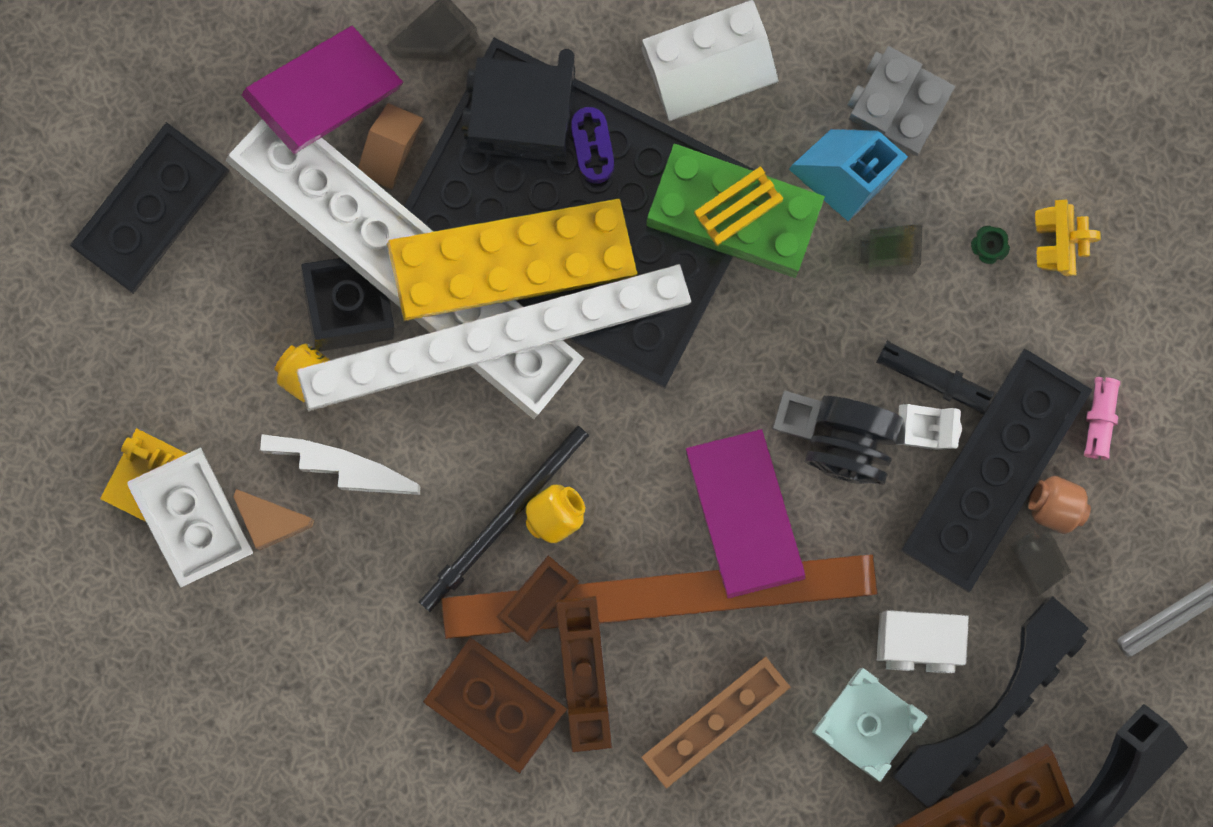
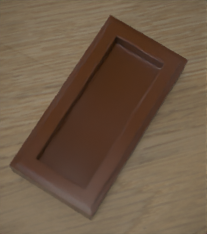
M548 555L498 614L497 618L528 643L557 609L556 600L565 599L579 580Z

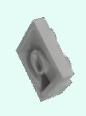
M888 46L884 54L876 51L865 71L872 75L865 88L858 85L847 106L852 108L853 111L849 120L867 130L881 132L893 144L918 156L955 86L921 68L922 63Z

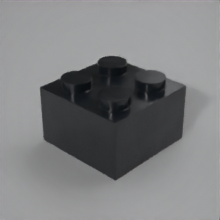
M342 258L301 264L302 282L315 350L321 352L393 339L394 322L389 298Z

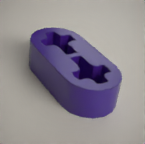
M584 107L579 109L572 118V136L578 167L586 181L602 183L607 181L614 171V157L607 121L600 110L594 107ZM585 117H591L593 123H600V126L594 130L595 141L588 142L587 132L579 130L577 127L583 125ZM591 149H597L600 161L607 160L608 164L602 166V173L595 174L593 168H586L585 164L591 163Z

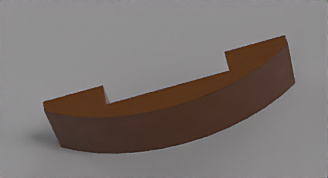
M597 597L556 600L572 752L612 748Z

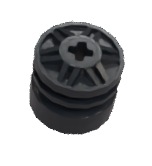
M824 395L816 423L831 430V435L812 436L810 443L825 450L826 453L808 451L804 462L818 468L824 474L839 480L855 484L872 483L884 485L888 474L871 465L889 466L891 464L892 458L876 450L877 444L895 445L903 418L896 413L871 404L843 397Z

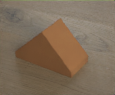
M388 103L368 132L358 168L375 183L393 190L424 118Z
M236 489L233 497L255 548L258 550H263L313 526L314 520L308 516Z

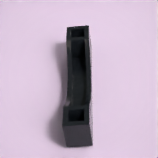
M1053 596L1047 597L1021 626L1020 649L1015 670L1006 690L993 708L977 723L955 736L936 743L916 746L890 777L927 809L952 796L955 790L951 785L961 774L967 778L981 762L977 755L987 744L993 748L1008 731L1004 725L1013 714L1019 718L1034 702L1030 695L1040 684L1045 688L1056 678L1060 672L1056 665L1066 654L1072 658L1087 641L1083 635L1089 628Z
M1143 704L1116 732L1111 750L1103 767L1089 789L1075 806L1051 827H1114L1187 750L1188 746L1169 722Z

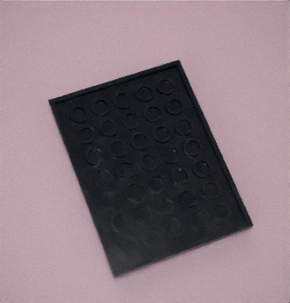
M495 37L483 58L548 65ZM576 78L574 82L566 162L472 152L469 140H464V132H462L464 108H471L472 101H468L469 93H466L465 90L404 207L435 232L620 198L637 276L680 264L692 302L686 306L568 338V340L665 389L733 256L646 226L647 217L674 144L751 171L755 169ZM584 107H594L600 110L607 121L614 157V171L611 177L602 183L586 181L578 167L572 136V118L579 109ZM585 117L583 125L577 127L579 130H585L588 142L595 141L594 130L600 126V123H593L591 117ZM591 149V163L585 164L586 168H593L595 174L602 173V166L608 164L607 160L600 161L597 149ZM610 283L516 301L523 307H527Z

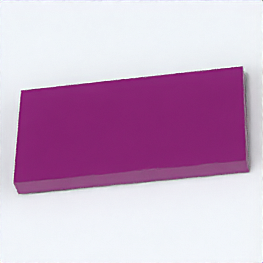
M351 25L249 85L241 96L293 154H296L393 94L404 82L354 26Z
M760 429L686 448V456L727 599L804 580V568L763 430Z

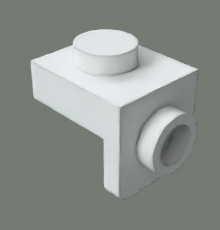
M911 404L899 405L898 415L903 418L896 444L933 450L956 449L958 447V441L962 432L960 409H937Z

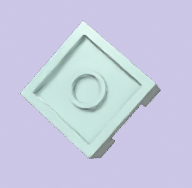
M859 668L812 733L875 781L880 782L891 768V761L911 734L919 730L928 716L912 704H907L880 684L879 680L867 670Z

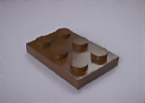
M471 637L423 701V703L519 774L567 710L565 706Z

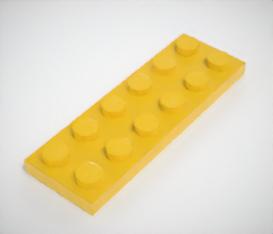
M620 198L396 238L387 242L404 321L621 281L637 276Z

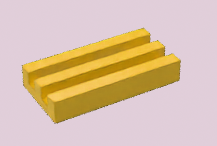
M760 166L695 210L694 215L715 245L718 246L783 202L784 199L776 191L774 184L766 177L765 171ZM757 180L759 181L761 186L711 220L707 218V214ZM767 193L769 195V200L718 234L715 229L716 226L763 194Z

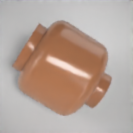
M1052 476L1045 481H1039L1032 489L1028 500V507L1032 510L1034 521L1062 534L1072 532L1077 526H1083L1088 520L1091 506L1087 504L1088 496L1086 490L1080 485L1059 476Z

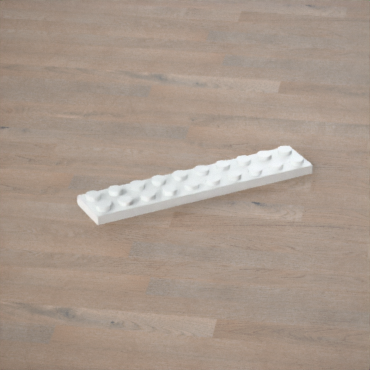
M261 120L228 155L226 162L401 308L387 242L391 239L433 231L323 138L293 154L271 128ZM514 300L414 320L432 333L523 308V306ZM561 340L471 365L470 367L532 419H535L584 358L566 342Z

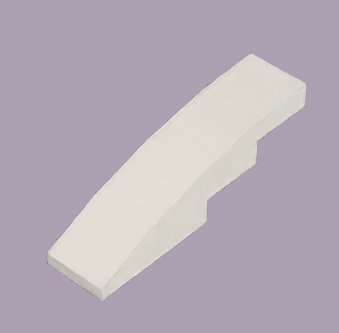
M261 434L260 450L264 454L300 456L299 469L302 472L339 474L338 488L341 490L420 495L421 487L419 484L382 464L346 450L303 439Z

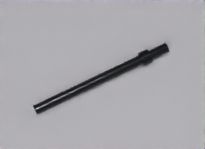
M577 425L451 566L447 564L437 575L439 580L419 601L427 611L431 612L451 589L455 591L465 580L463 578L464 574L589 437L585 430Z

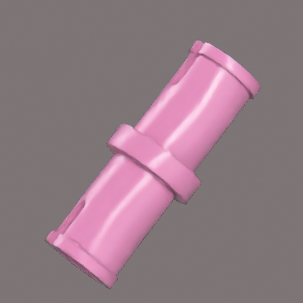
M1096 377L1092 408L1086 415L1089 428L1084 456L1098 460L1099 456H1101L1102 460H1108L1110 458L1109 451L1113 426L1118 424V416L1115 415L1121 382L1108 377L1103 381V377Z

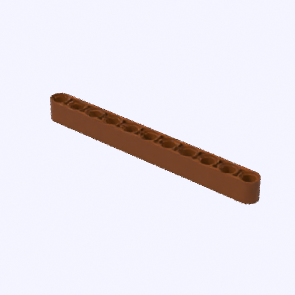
M859 555L802 561L805 572L804 580L728 599L719 570L577 584L565 599L596 596L599 623H609L621 620L628 621L658 618L661 616L697 614L700 612L706 613L779 604L878 595L874 556ZM519 590L441 599L445 639L514 632L500 621L497 616ZM557 609L540 629L559 628Z

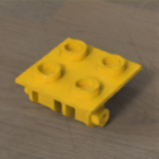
M136 428L132 438L128 437L121 448L123 455L100 499L146 522L128 487V481L187 453Z

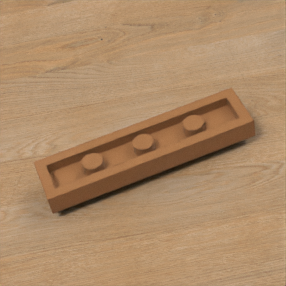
M765 656L641 756V758L667 789L791 687Z

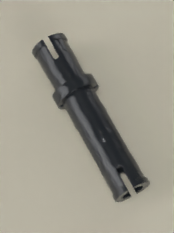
M889 340L886 341L876 362L944 394L943 399L949 402L951 399H954L979 411L982 415L985 413L990 399L994 395V391H990L963 378L964 373L958 370L955 373L950 372L891 343Z

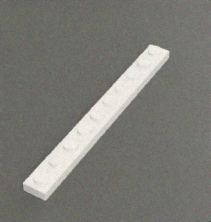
M679 264L298 369L297 375L307 409L310 411L686 306L692 301Z

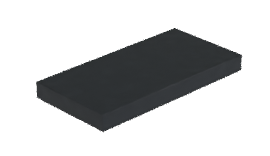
M166 122L70 246L134 294L230 170Z

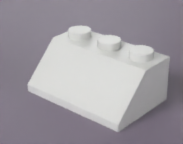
M754 0L642 40V53L669 122L778 82L768 37Z

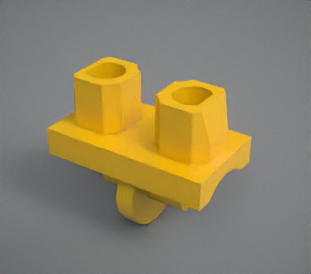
M1067 199L1055 200V207H1047L1035 211L1037 232H1056V246L1037 247V267L1042 270L1058 271L1064 276H1075V243H1078V257L1090 256L1089 243L1101 240L1100 231L1089 230V218L1087 216L1077 217V231H1075L1074 205L1068 204Z

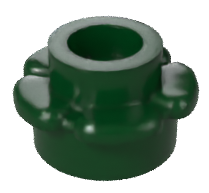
M987 225L977 230V236L971 241V249L973 254L979 256L981 262L994 264L996 260H1003L1008 255L1010 250L1008 245L1009 237L1003 229ZM987 242H993L994 247L988 248Z

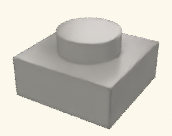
M783 391L772 430L810 441L815 429L821 401Z

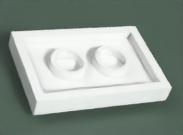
M201 448L128 481V487L180 587L253 554L252 548Z

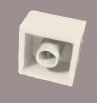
M901 611L879 613L877 661H885L886 669L910 671L914 670L915 664H926V672L955 673V666L966 665L968 616Z

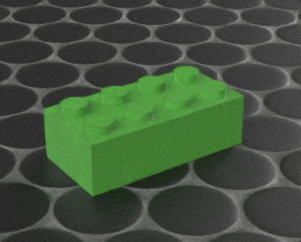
M674 144L648 214L646 226L796 278L825 196L766 176L772 181L776 191L783 197V202L716 246L694 215V211L753 171ZM757 180L707 214V218L711 220L761 186L759 181ZM767 193L763 194L716 226L715 229L718 234L769 200V195Z

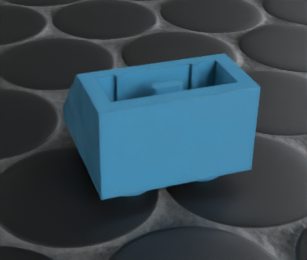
M831 129L792 164L789 170L815 193L825 196L824 201L847 221H850L886 186L908 156L879 131Z

